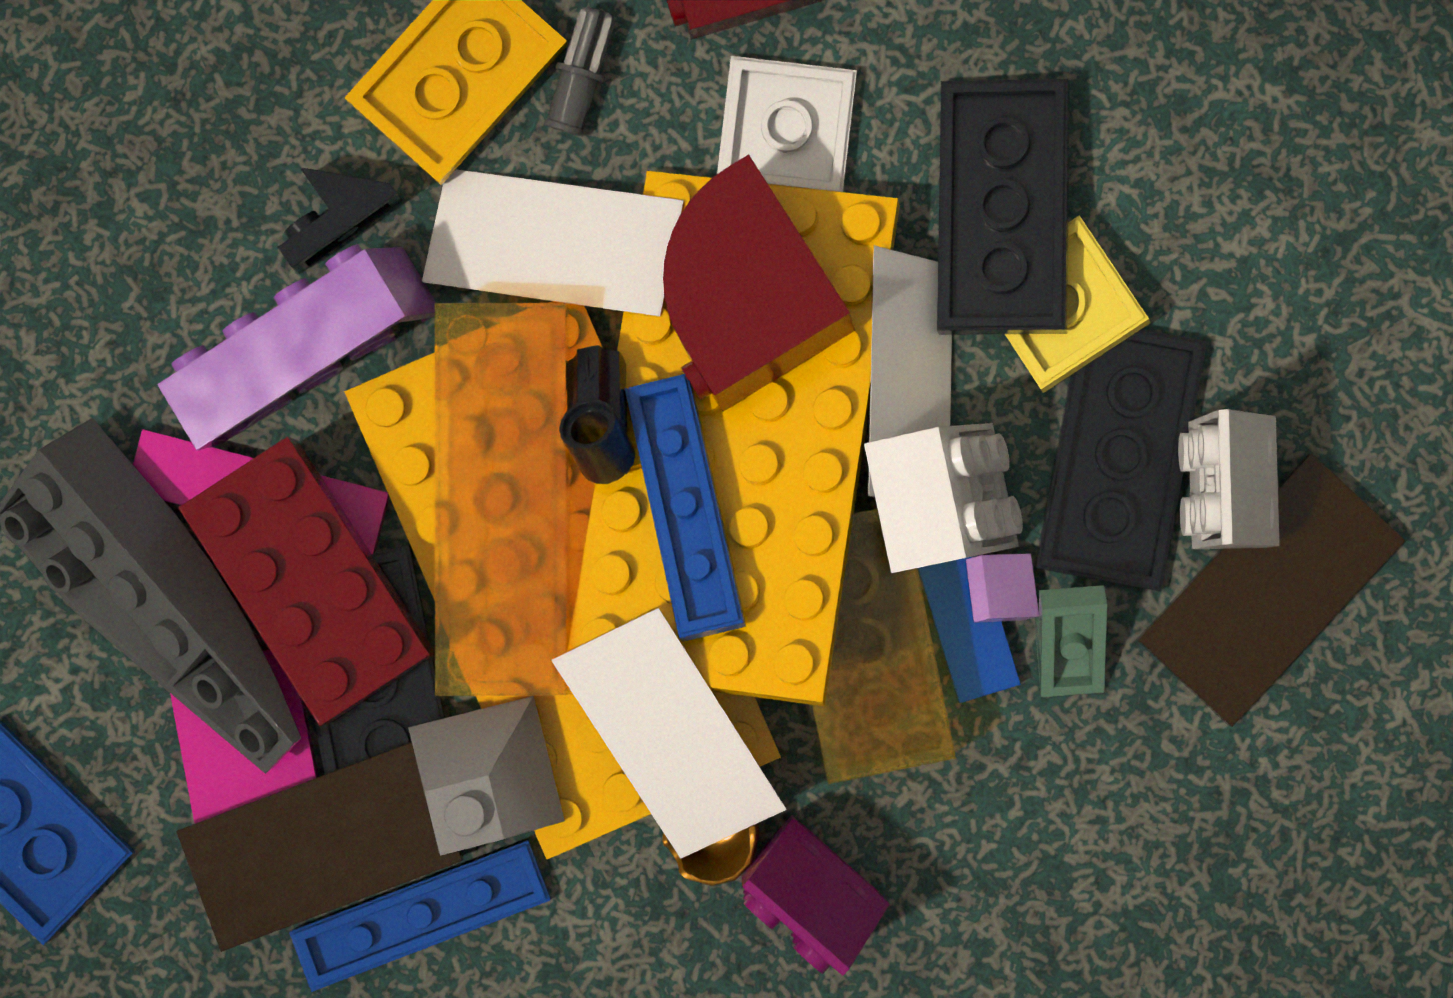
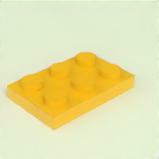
M432 0L344 98L436 182L442 185L568 46L567 40L522 0Z

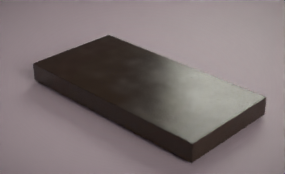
M1308 454L1278 486L1279 546L1220 549L1136 639L1230 727L1235 725L1405 541L1313 454Z
M412 742L176 831L221 952L464 860L461 850L441 856L439 854Z

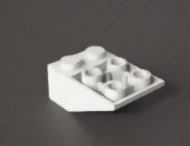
M1224 409L1189 421V433H1180L1178 457L1181 472L1190 471V497H1182L1180 524L1182 535L1191 536L1192 549L1268 548L1279 546L1276 416Z
M993 423L936 427L864 443L891 573L1019 547L1016 534H1020L1023 529L1021 510L1014 496L1008 497L1003 474L1004 471L1009 469L1008 449L1003 436L1000 433L995 434Z

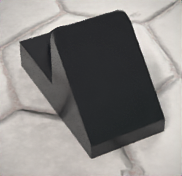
M302 168V172L327 205L329 211L322 216H319L316 211H311L296 220L284 232L289 239L277 248L290 266L300 274L402 202V199L390 183Z

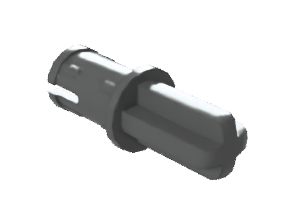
M583 7L579 11L564 63L557 62L555 69L561 71L547 119H545L543 125L583 137V128L597 83L604 84L605 77L600 75L615 25V17L611 14L591 7Z

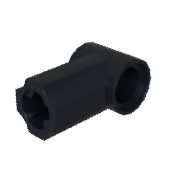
M599 345L577 349V354L574 358L567 361V412L561 419L559 432L562 441L583 476L588 481L596 484H609L619 480L628 473L634 464L635 450L627 435L625 360L619 351L603 349Z

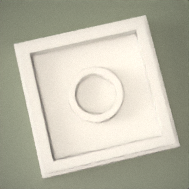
M731 56L717 174L749 154L768 184L843 192L857 70Z

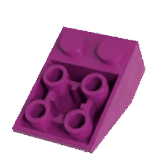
M793 815L785 821L755 855L752 864L741 874L742 887L745 889L743 891V899L745 900L743 904L772 930L780 921L792 931L791 936L794 938L792 942L795 944L793 948L822 974L830 966L842 976L846 974L890 905L886 897Z

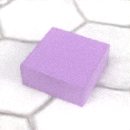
M1031 553L980 555L966 559L974 623L1021 621L1039 617Z

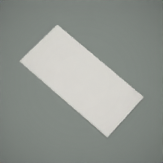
M456 169L443 183L422 282L660 316L664 300L663 271L666 250L672 231L681 215L684 200Z
M875 245L873 254L869 442L936 427L950 426L952 335H939L937 331L938 262ZM869 470L868 496L875 497Z
M659 608L551 660L680 859L787 810Z

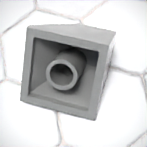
M534 696L408 727L440 856L507 839L565 821Z

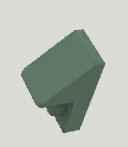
M1104 585L1039 590V602H1037L1039 617H1035L1034 622L1041 697L1104 693L1107 599Z

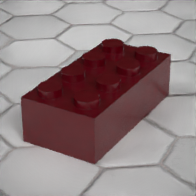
M287 436L178 507L319 726L336 720L436 654L298 440Z

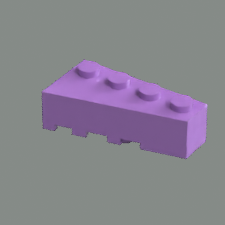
M359 244L353 245L330 258L325 263L330 272L312 284L309 283L307 278H304L278 292L274 296L278 306L260 318L256 312H251L226 326L222 330L226 340L208 351L205 345L188 351L173 361L171 365L175 373L157 385L195 449L201 450L219 446L289 404L292 399L288 393L294 389H297L299 393H304L339 374L343 369L339 360L348 355L350 360H355L371 351L375 352L394 341L396 338L391 327L399 322L421 320L424 323L442 312L427 286L422 282L421 276L404 248L392 247L362 250Z

